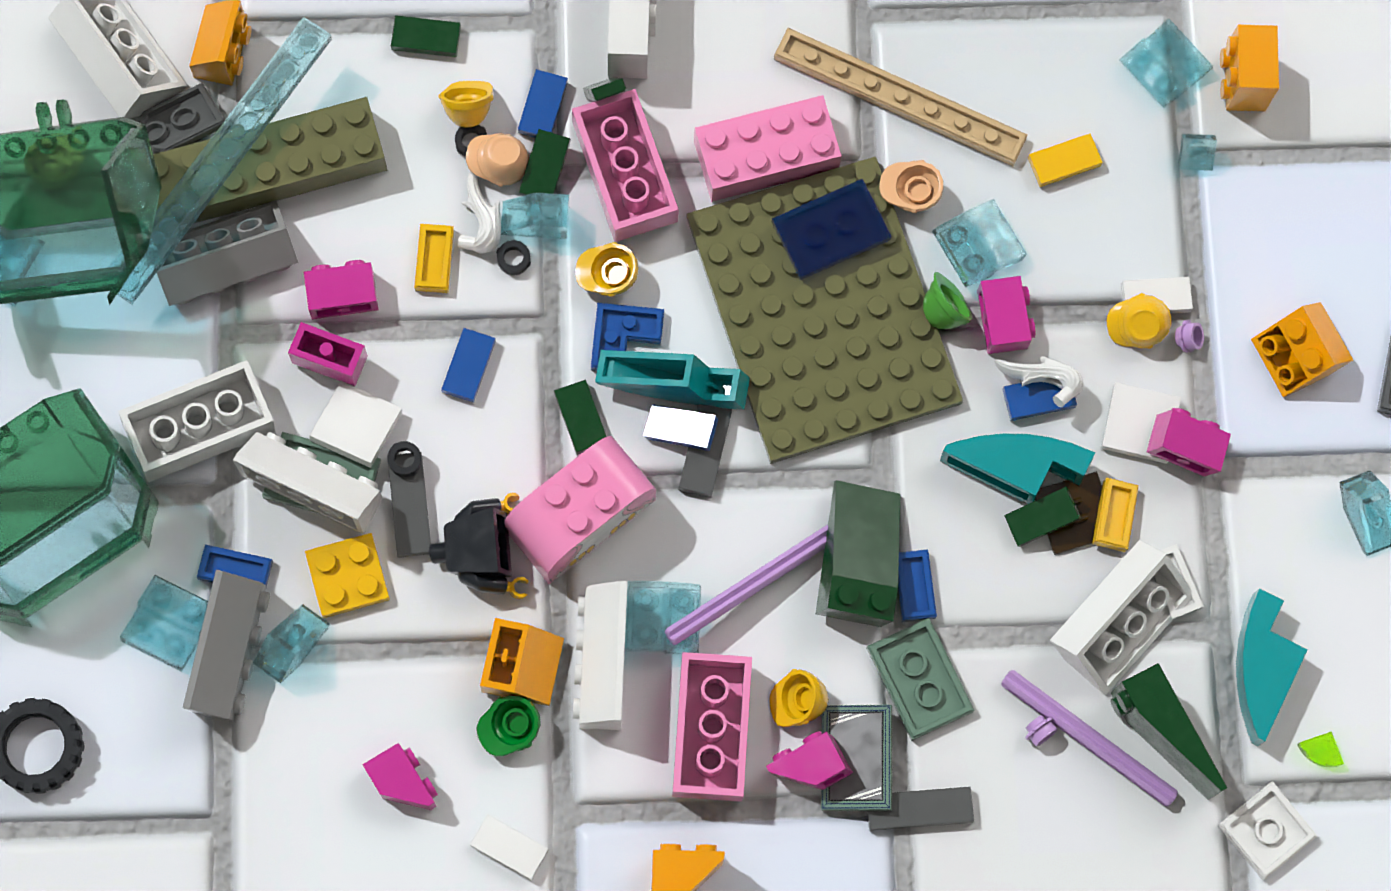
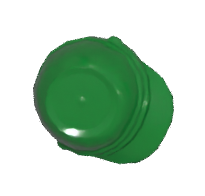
M512 695L498 697L480 717L476 726L477 737L483 748L493 756H506L530 748L538 735L541 726L540 714L535 705L524 697Z

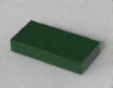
M395 15L391 50L457 57L461 23Z
M612 77L583 88L586 99L592 101H599L626 90L623 78Z
M538 129L519 190L520 194L552 203L571 143L570 138Z
M586 379L554 390V395L576 455L583 453L589 447L607 437Z
M1067 487L1004 515L1018 547L1082 519Z

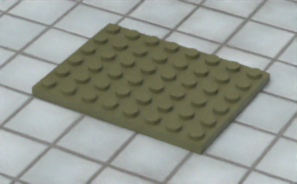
M876 156L686 214L737 368L750 377L747 397L770 464L963 403V398L939 331L925 317L923 310L925 292L895 208L884 200L880 194L879 185L882 172Z

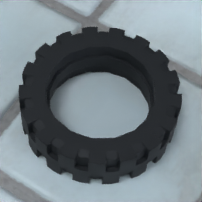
M27 698L23 702L19 703L17 701L9 705V709L5 712L3 710L0 712V779L10 787L24 793L43 794L48 790L60 788L62 783L66 780L69 781L75 775L73 772L76 767L81 765V755L85 747L82 740L83 733L81 727L72 714L51 700ZM43 717L53 721L60 728L64 737V751L60 760L51 770L42 774L28 775L18 771L11 764L7 755V741L11 732L21 722L30 718Z

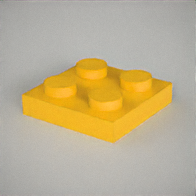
M372 533L305 551L323 619L390 600Z

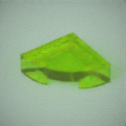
M1332 731L1297 744L1301 753L1314 764L1323 767H1338L1344 764Z

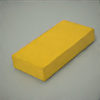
M1091 133L1031 153L1028 156L1039 187L1098 168L1103 163Z
M420 224L415 291L449 293L454 226Z
M1107 477L1103 480L1093 545L1121 552L1128 550L1139 485Z

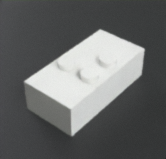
M609 0L608 77L647 79L648 36L655 37L656 0Z
M248 360L118 411L122 425L147 483L246 444L256 432L264 436L268 432H275L274 420Z

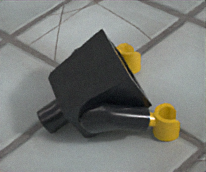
M509 493L505 496L504 501H500L498 498L471 501L455 515L454 521L444 525V542L430 545L429 554L431 561L434 564L446 562V568L449 573L458 575L461 583L479 592L505 594L508 591L515 599L525 598L528 594L517 593L514 585L518 582L528 584L529 581L525 577H517L512 582L507 581V578H505L512 577L509 532L505 527V519L513 508H510L507 503L518 501L520 496L516 493Z

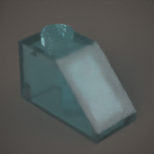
M532 193L503 201L501 235L567 239L570 208L569 195Z
M1370 470L1340 481L1343 509L1363 553L1368 556L1391 547V499L1389 489Z
M302 604L267 634L253 664L279 683L283 682L301 665L327 631L330 623Z

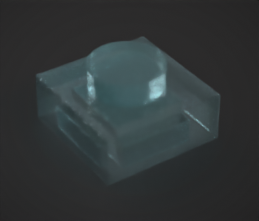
M1182 134L1178 160L1180 170L1213 171L1217 144L1216 136Z

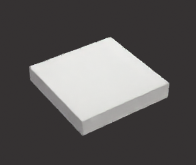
M340 381L310 433V441L371 468L401 416L402 408Z
M1115 382L1101 449L1167 464L1168 461L1146 451L1156 415L1169 411L1172 408H1179L1181 397Z
M1273 781L1218 824V827L1262 880L1270 876L1317 837L1316 833Z

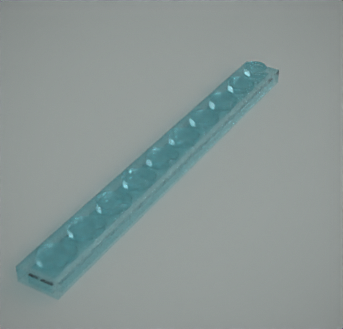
M305 17L301 19L102 283L107 289L133 305L331 42L332 36L330 33Z

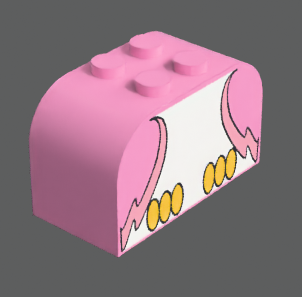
M608 436L589 447L525 497L508 514L505 519V527L511 539L547 583L550 584L656 500V488L612 436Z

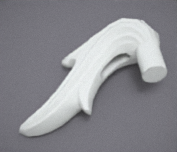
M470 171L467 179L468 200L462 202V205L475 213L479 222V230L476 238L460 235L458 247L481 254L495 250L501 237L500 201L491 206L484 200L479 188L478 176Z
M1040 357L1042 364H1018L1000 359L995 360L996 367L1002 373L1011 378L1022 380V386L1034 382H1047L1061 388L1062 390L1053 397V401L1058 407H1063L1073 397L1079 395L1084 387L1083 378L1076 369L1047 357Z

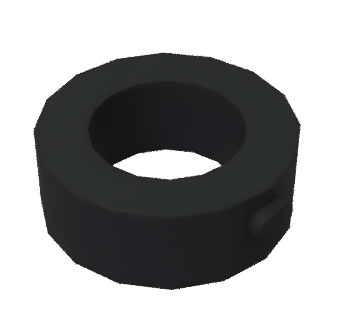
M479 124L474 127H459L455 134L457 152L466 157L467 147L462 143L463 137L469 133H475L479 136L487 135L485 127Z
M507 241L496 251L498 266L506 274L519 275L525 272L531 265L529 249L521 241ZM510 250H517L522 253L523 260L518 265L513 266L505 262L504 256Z
M401 441L394 443L390 448L387 461L390 469L396 475L409 477L418 473L417 471L422 465V455L415 444ZM401 451L411 452L415 457L413 464L405 468L398 466L395 463L397 454Z

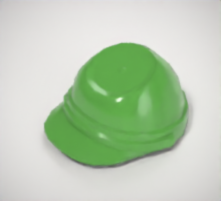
M935 272L934 281L931 282L930 289L925 294L923 301L926 319L933 327L938 329H953L966 325L973 318L963 295L950 280L939 272Z

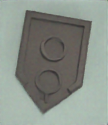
M200 83L144 111L137 122L139 126L135 134L128 138L124 149L127 151L157 154L190 145L222 129L227 124L204 84Z

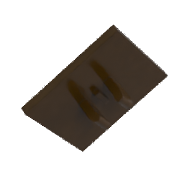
M1097 471L1086 474L1080 486L1066 480L1040 488L1035 501L1067 487L1082 518L1047 534L1054 555L1092 544L1102 490Z

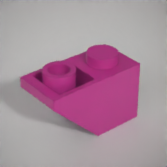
M821 731L807 736L802 741L804 745L792 751L788 748L772 757L774 762L766 765L768 771L776 777L821 790L853 773L835 738L828 732L822 734Z
M397 743L362 764L383 799L427 810L437 807L432 798L438 794L428 777L421 780L415 768L420 766L410 747L403 750L401 745Z

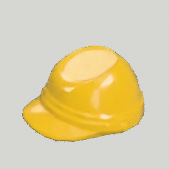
M458 81L449 85L438 97L447 116L454 124L465 128L474 127L480 124L488 114L491 101L494 99L493 86L489 82Z
M617 242L587 249L580 255L576 263L575 277L579 286L586 291L599 293L603 296L614 297L624 293L637 280L638 261L634 253L626 246Z
M1140 293L1128 300L1117 303L1109 310L1106 320L1108 334L1113 342L1118 345L1151 349L1153 345L1161 342L1169 333L1171 328L1169 308L1162 300L1152 295Z
M792 669L773 687L770 693V710L775 723L781 727L802 726L818 718L828 705L829 699L826 687L812 673L805 670Z

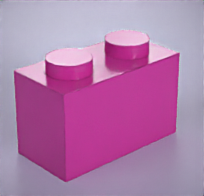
M352 260L346 262L345 266L331 268L330 265L323 264L312 267L311 271H304L308 310L312 320L379 310L371 262L365 263L363 260Z
M1021 276L981 281L977 294L987 353L995 354L1028 349L1032 338L1036 336L1033 318H1028L1026 306L1030 305V295L1028 287L1022 286Z
M303 322L300 323L288 351L292 364L332 379L343 381L354 387L368 357L365 345Z
M1172 408L1169 411L1156 415L1147 453L1204 477L1221 472L1231 436L1230 433L1221 430L1220 425L1215 422L1200 421L1190 417V412L1180 408Z

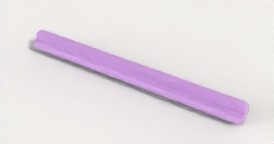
M828 524L669 626L665 630L668 640L673 645L679 644L825 549Z
M1015 670L1009 671L1002 680L1001 685L1046 719L1053 717L1052 723L1162 805L1168 807L1175 800L1178 794L1175 788Z

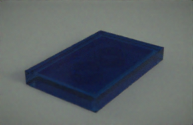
M863 178L772 218L771 221L800 280L888 242L892 238Z

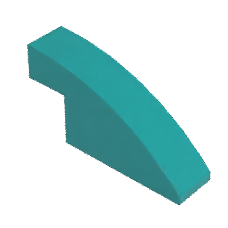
M601 350L595 383L598 385L646 397L692 405L702 404L745 410L750 377L741 369L710 368L694 354Z
M1002 433L977 436L947 444L942 452L940 462L1029 504L1034 502L1048 472L1080 486L1095 452L1051 437Z
M1260 588L1252 594L1244 614L1238 638L1236 657V681L1240 710L1250 741L1256 746L1266 741L1308 649L1270 631L1284 600Z

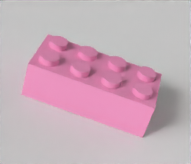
M636 89L573 108L572 123L614 242L677 223L679 209Z
M823 95L695 127L694 144L711 202L799 180L838 168L842 157Z
M682 652L672 797L742 802L744 797L752 657Z

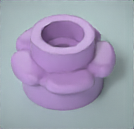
M1184 320L1182 326L1176 329V344L1184 352H1193L1196 349H1201L1203 346L1204 331L1200 323H1191L1190 320Z
M1041 715L1034 719L1026 727L1029 732L1025 737L1026 740H1031L1038 747L1052 737L1058 730L1052 723L1053 717L1045 720Z

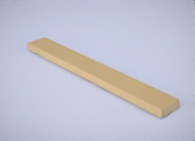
M787 28L774 54V60L1011 166H1014L1028 134L791 28Z

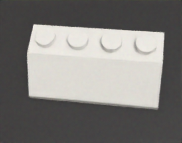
M60 0L48 17L121 120L141 116L144 111L172 98L186 88L187 84L126 0Z
M256 432L235 455L233 461L241 476L362 534L368 528L383 498L380 490L377 489L378 484L363 476H360L357 480L346 474L347 469L329 461L328 465H325L315 460L317 455L302 447H298L296 451L286 446V441L271 432H268L266 436Z
M1139 540L1050 641L1067 663L1101 693L1107 695L1173 620L1166 608L1169 595L1177 610L1185 607L1192 599L1190 593L1192 590L1166 553ZM1158 571L1162 576L1166 588L1157 584L1154 580L1153 576Z
M627 581L588 585L585 589V596H578V616H584V630H577L576 650L583 651L582 664H575L574 685H581V698H574L573 719H579L580 729L621 730Z

